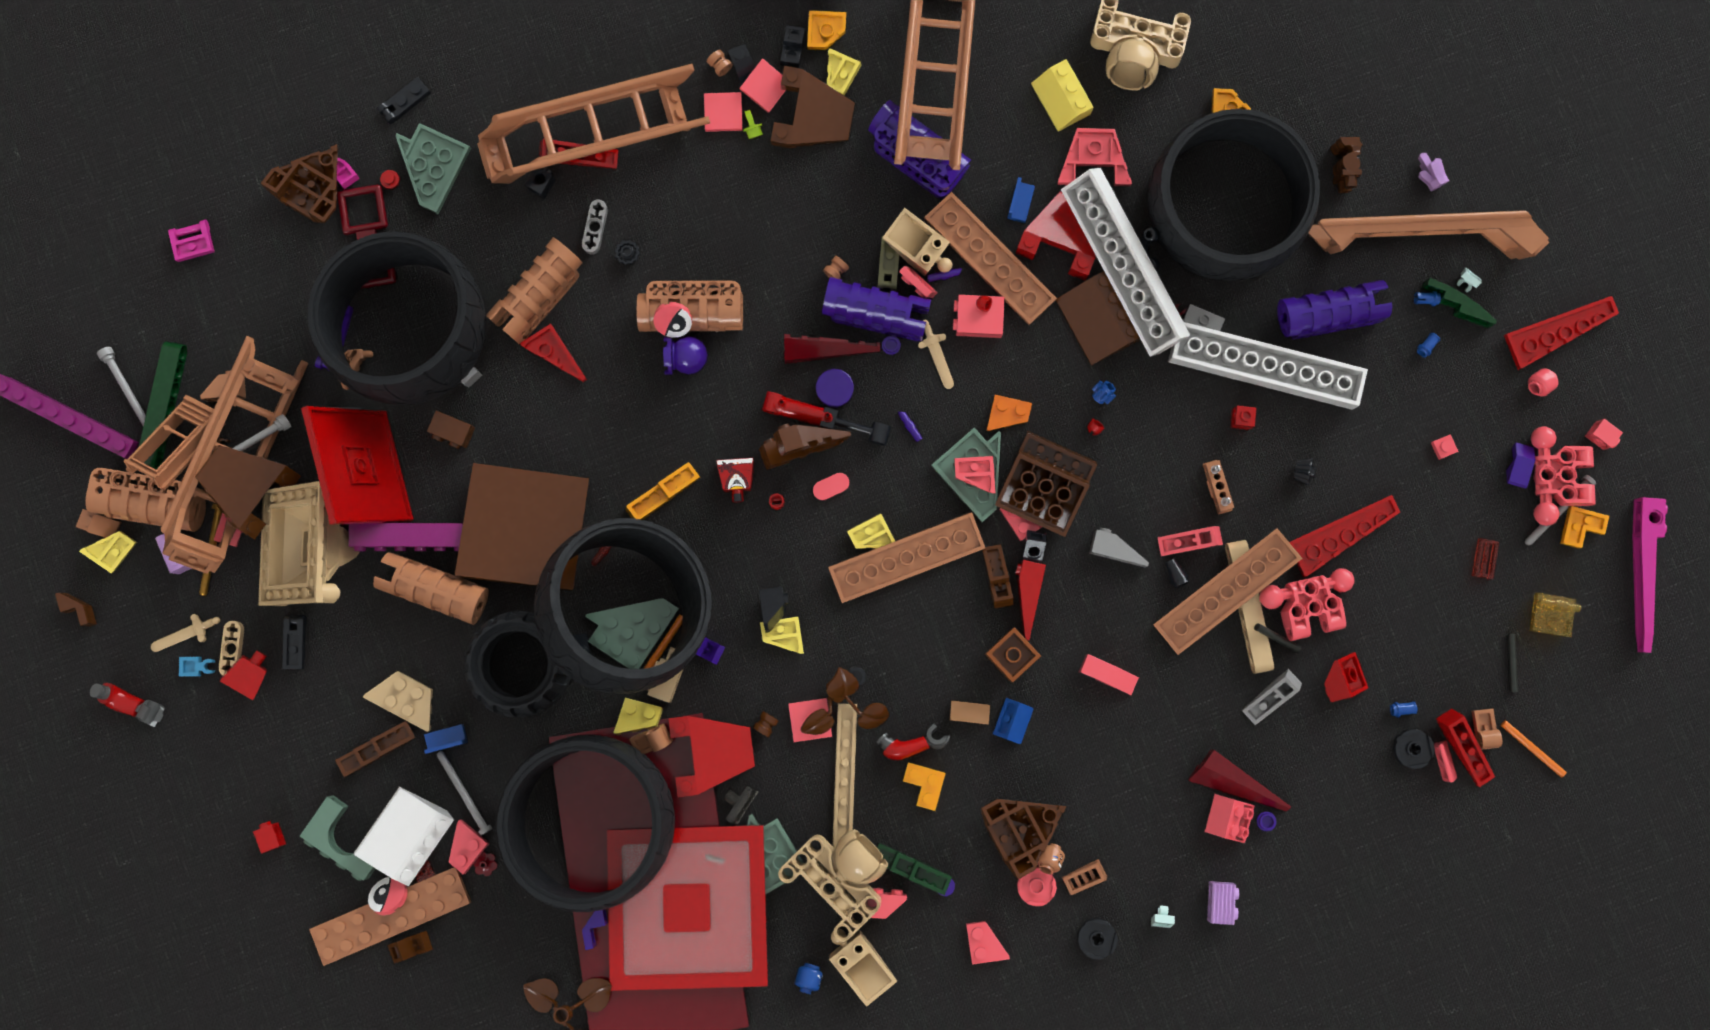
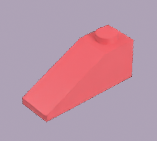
M1219 526L1158 537L1161 556L1223 545Z

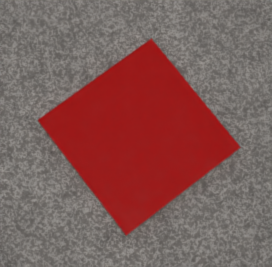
M314 406L301 408L330 525L413 521L387 412Z

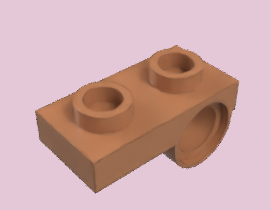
M1494 709L1471 711L1475 738L1481 750L1500 748L1503 741L1501 732L1496 728Z
M665 724L634 735L629 739L632 746L643 754L650 751L657 752L673 741Z

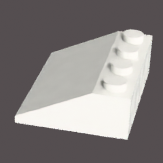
M399 787L355 850L354 855L390 878L409 886L454 819L447 810Z

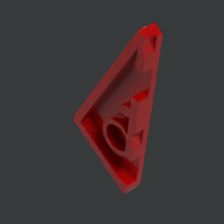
M549 324L520 343L525 349L582 382L587 380L552 324Z

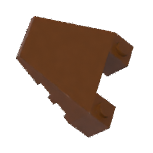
M784 66L781 90L797 92L799 94L793 125L774 122L771 145L796 148L813 144L848 141L855 102L805 70Z
M784 424L778 427V430L773 434L774 438L763 442L764 444L759 448L765 468L768 470L790 463V460L807 457L806 455L810 453H818L838 446L848 439L851 433L819 427L789 426V424Z
M219 445L195 477L217 504L219 510L223 512L228 522L245 535L256 539L266 523L251 513L273 483L279 487L293 486L301 476L279 462Z

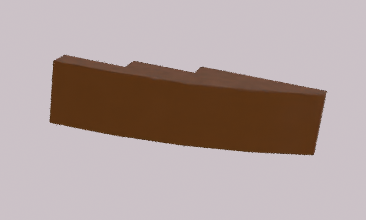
M404 721L335 761L345 778L413 740L415 736L407 721Z

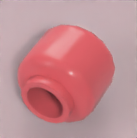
M1540 369L1529 377L1528 389L1534 395L1546 396L1558 387L1557 375L1550 369Z

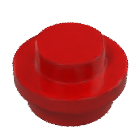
M387 170L382 173L380 182L385 188L393 189L398 186L400 178L395 171Z

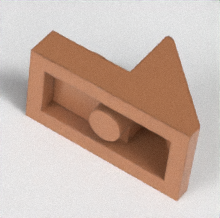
M82 509L76 527L86 530L88 533L106 538L118 532L122 522Z

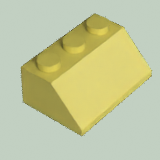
M1067 59L1050 67L1031 83L1058 132L1091 115L1094 107Z

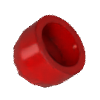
M980 296L976 300L977 308L988 312L992 306V298Z
M1092 419L1087 426L1089 433L1093 431L1092 435H1098L1104 429V426L1096 419Z
M778 493L771 495L769 498L770 507L774 510L781 509L784 506L783 496Z

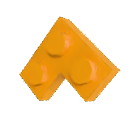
M1570 506L1567 511L1560 544L1582 548L1586 531L1605 535L1609 516Z
M908 762L903 781L921 786L916 806L935 811L946 773Z

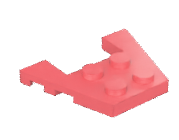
M1077 128L1058 179V185H1068L1076 179V166L1114 167V186L1131 187L1132 180L1129 177L1126 162H1124L1115 129Z

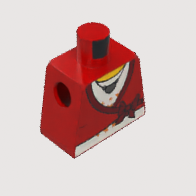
M754 459L717 460L723 491L732 492V502H744L743 491H751Z

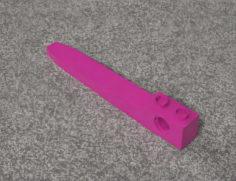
M1646 497L1634 499L1632 534L1635 634L1637 649L1641 653H1651L1657 539L1664 538L1667 532L1665 515L1668 511L1666 499ZM1649 515H1652L1653 522L1649 520Z

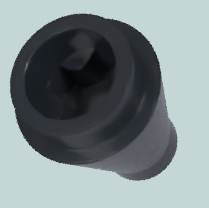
M1176 559L1165 563L1171 585L1179 588L1189 583V576Z

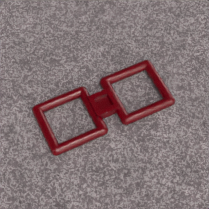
M377 184L337 192L342 230L345 235L356 233L358 240L365 236L376 234L379 229L387 228L388 223L381 185ZM375 193L379 222L350 226L345 198ZM395 268L387 270L388 277L371 279L360 289L395 283L397 280Z

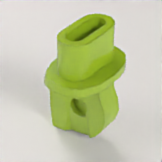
M744 111L749 126L743 129V131L747 132L748 138L752 139L763 135L761 130L762 123L755 124L751 111Z

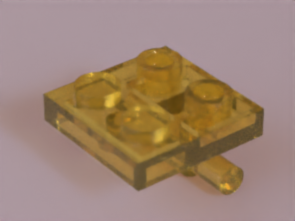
M1535 593L1530 631L1571 637L1574 613L1580 612L1581 605L1576 604V599Z

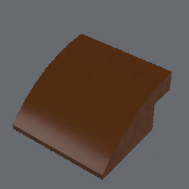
M1027 431L995 506L1065 537L1090 486V479L1098 464L1096 461Z

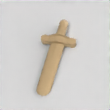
M923 320L926 322L924 332L927 338L920 342L918 347L920 349L929 348L943 386L951 389L954 386V381L939 342L946 339V335H934L929 322Z
M192 614L190 619L193 625L154 641L151 644V650L158 652L196 635L199 642H205L206 629L218 624L220 618L214 617L202 622L198 615Z

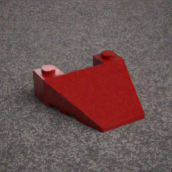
M1060 191L1024 230L1016 254L1033 260L1040 241L1075 254L1068 274L1086 280L1094 263L1095 253L1066 198Z
M691 715L668 719L671 738L690 736L695 774L677 776L675 778L678 797L698 795L755 767L750 727Z

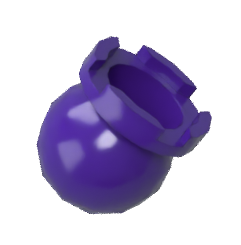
M687 336L675 342L671 337H664V342H667L666 347H663L664 367H668V369H665V375H673V370L675 369L683 374H694L703 369L707 363L708 354L706 347L700 340Z

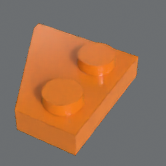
M995 395L986 431L1027 423L1032 403Z

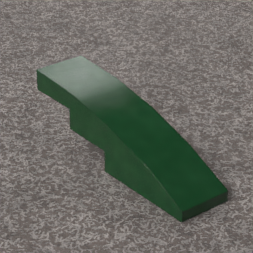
M1432 278L1423 282L1422 290L1440 293V304L1454 308L1452 316L1486 328L1496 324V319L1465 294Z
M878 843L877 848L882 853L883 859L888 863L887 869L945 895L952 876Z

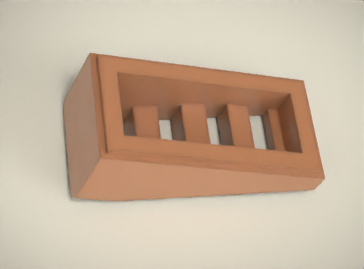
M1099 859L1063 876L1062 879L1070 895H1073L1106 881L1107 875ZM1094 868H1096V870H1097V872H1098V874H1099L1098 877H1096V875H1095V873H1094V871H1093ZM1087 871L1089 872L1092 880L1090 881L1085 873ZM1081 874L1085 882L1084 884L1081 883L1078 875ZM1071 878H1074L1078 887H1074Z

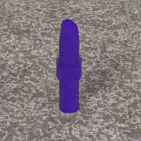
M962 268L951 269L946 273L940 271L927 275L928 282L958 276Z
M898 412L906 429L911 433L915 441H921L923 438L913 421L910 420L905 412Z

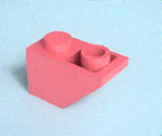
M873 888L881 897L882 902L878 911L871 918L886 919L907 900L906 893L899 889L883 892L881 888ZM874 899L867 900L868 906H877Z

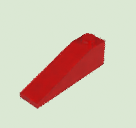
M544 138L540 141L539 157L546 156L548 152ZM553 140L556 153L584 146V144ZM618 149L604 151L559 164L617 169Z
M1022 560L1021 564H1017L1015 574L1018 575L1017 582L1023 637L1029 641L1046 565Z
M1451 708L1436 718L1444 736L1476 785L1481 787L1495 778L1465 716Z

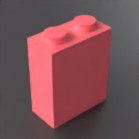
M959 295L958 300H954V312H957V319H953V330H956V336L1002 337L1004 297L988 296L992 298V306L988 312L977 308L976 300L980 296Z

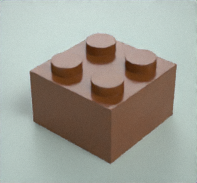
M1015 627L1009 630L985 653L988 659L1012 683L1041 657Z

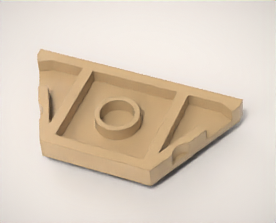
M397 671L364 694L363 698L427 732L431 731L432 688Z

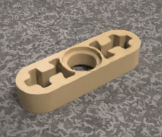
M229 621L223 628L219 672L221 675L227 671L225 670L226 666H229V664L232 666L241 657L244 626L239 621ZM235 626V628H238V631L233 634L230 628ZM229 638H237V641H236V640H228V639H229ZM231 643L236 646L234 654L227 652V647ZM226 657H235V660H226Z

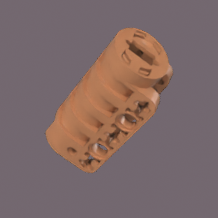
M554 237L545 246L546 251L541 256L537 255L532 261L534 263L528 271H523L520 275V281L515 286L513 284L510 286L507 296L503 300L499 299L485 315L497 326H501L510 315L514 316L502 330L518 344L529 337L579 278L580 274L577 269L583 262Z
M652 281L647 285L646 293H638L637 326L639 332H658L653 321L655 311L660 305L664 303L666 305L669 302L682 304L689 309L692 325L688 332L743 330V294L740 285L736 281ZM712 285H714V286H717L718 288H709V287L712 286Z
M96 468L90 474L86 493V509L88 512L104 514L108 518L162 526L182 481L174 480L169 485L175 487V491L168 490L169 487L163 491L162 489L154 488L156 483L148 475ZM98 475H105L104 479H99ZM116 478L122 479L123 483L116 482ZM131 480L137 481V485L131 484ZM102 487L103 491L99 494L98 490ZM192 496L186 509L181 530L195 532L201 527L206 512V501L204 498Z
M392 552L386 553L382 558V563L395 567L396 570L391 582L375 576L374 588L472 625L476 624L481 617L488 599V588Z

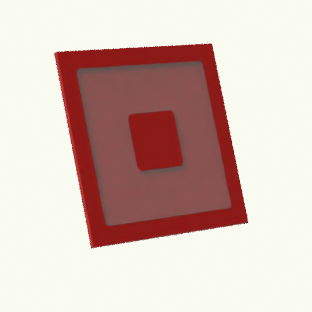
M764 825L674 829L671 849L662 868L654 879L633 898L608 908L611 991L768 986ZM652 829L607 830L608 890L621 886L640 866L649 847Z

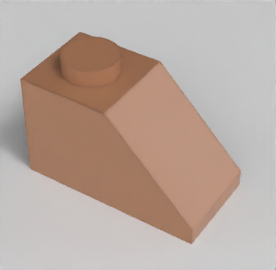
M231 370L225 371V374H219L200 395L201 399L207 402L218 401ZM245 378L236 396L240 399H246Z

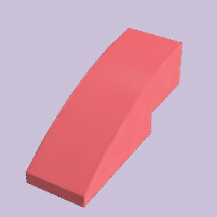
M1089 654L1085 655L1079 670L1080 673L1129 695H1132L1139 678Z

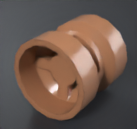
M720 49L713 52L707 59V63L710 67H714L715 73L719 77L728 73L733 66Z
M835 256L831 260L832 263L827 265L823 272L829 278L840 279V274L846 273L849 266L841 258Z

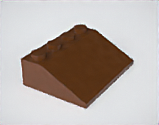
M1105 271L1091 277L1056 299L1060 310L1091 366L1141 340Z

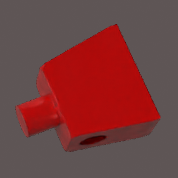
M258 650L255 651L251 659L242 655L222 675L220 682L254 700L267 672V669L261 666L267 656Z

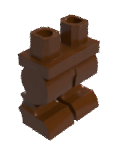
M1340 137L1330 147L1331 153L1334 156L1341 155L1343 157L1333 166V184H1338V193H1350L1352 188L1357 187V179L1362 175V169H1359L1360 160L1358 158L1363 145L1360 137Z

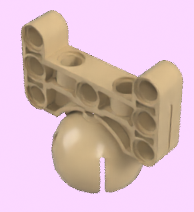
M1101 0L1091 37V46L1097 50L1110 52L1106 60V74L1114 85L1126 90L1147 88L1156 79L1159 65L1172 69L1179 65L1185 50L1191 24V18L1188 14L1178 13L1172 25L1116 11L1118 0Z
M854 829L842 836L838 841L836 849L822 835L812 836L780 868L778 875L784 883H791L800 874L842 917L834 929V936L838 941L844 942L851 938L880 908L881 897L873 890L869 883L882 877L887 870L888 863L883 859V855L865 835L860 834L858 830ZM812 841H819L821 849H814ZM798 855H805L807 863H801L798 860ZM785 868H790L793 871L792 877L785 875ZM831 883L834 885L835 891H827L825 885ZM874 899L877 906H868L867 900ZM853 913H860L863 920L856 921L853 918ZM839 927H846L849 933L846 935L841 934Z

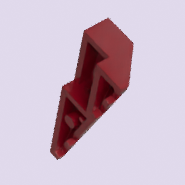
M1213 749L1209 751L1202 763L1196 767L1188 779L1190 782L1286 812L1291 808L1290 805Z

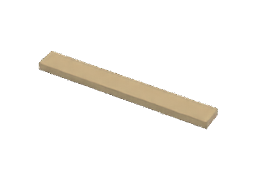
M838 703L833 821L834 849H836L838 841L842 836L853 830L857 712L850 704Z

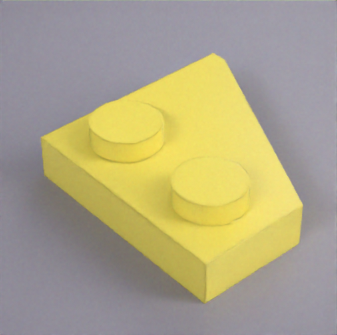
M829 48L827 85L845 96L862 65L861 62Z

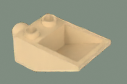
M904 208L882 239L910 266L924 276L929 272L934 263H937V267L941 272H949L952 268V261L946 257L941 258L940 255L950 242ZM923 256H925L926 259L929 258V262L923 261Z
M839 929L841 934L846 935L842 929ZM860 930L844 942L838 941L835 938L834 931L831 933V941L840 946L829 955V960L867 1007L894 985L897 979ZM858 945L862 947L859 952L855 950V947ZM845 958L847 961L845 964H841L839 960Z

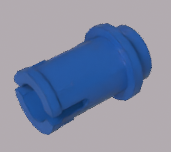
M1436 291L1432 293L1416 292L1414 295L1417 296V298L1414 297L1415 304H1431V306L1440 304L1441 295Z
M1430 333L1426 340L1417 346V353L1422 357L1430 356L1432 349L1440 341V337L1435 333Z
M1394 702L1390 705V712L1392 716L1397 718L1401 715L1417 714V705L1415 702L1400 704Z

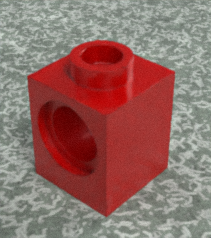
M1238 405L1234 407L1231 414L1230 428L1250 430L1255 427L1256 408Z
M271 821L259 825L260 829L253 831L261 854L286 844L278 822L271 824Z

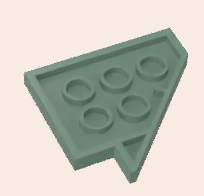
M419 123L411 139L398 133L395 136L419 205L433 213L439 214L471 147Z
M661 598L586 614L585 617L599 625L588 642L628 669H640L679 611V608Z
M753 814L749 815L747 826L759 825ZM778 818L764 826L765 894L784 884L779 878V870L797 852ZM798 855V860H799L801 863H804V862L802 861L800 855ZM790 868L784 869L786 876H793V871Z

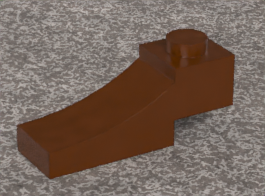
M1001 544L985 547V549H982L994 609L1013 605V594Z

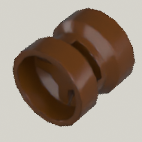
M762 711L760 714L761 720L756 722L753 728L761 734L770 737L772 726H776L779 720Z

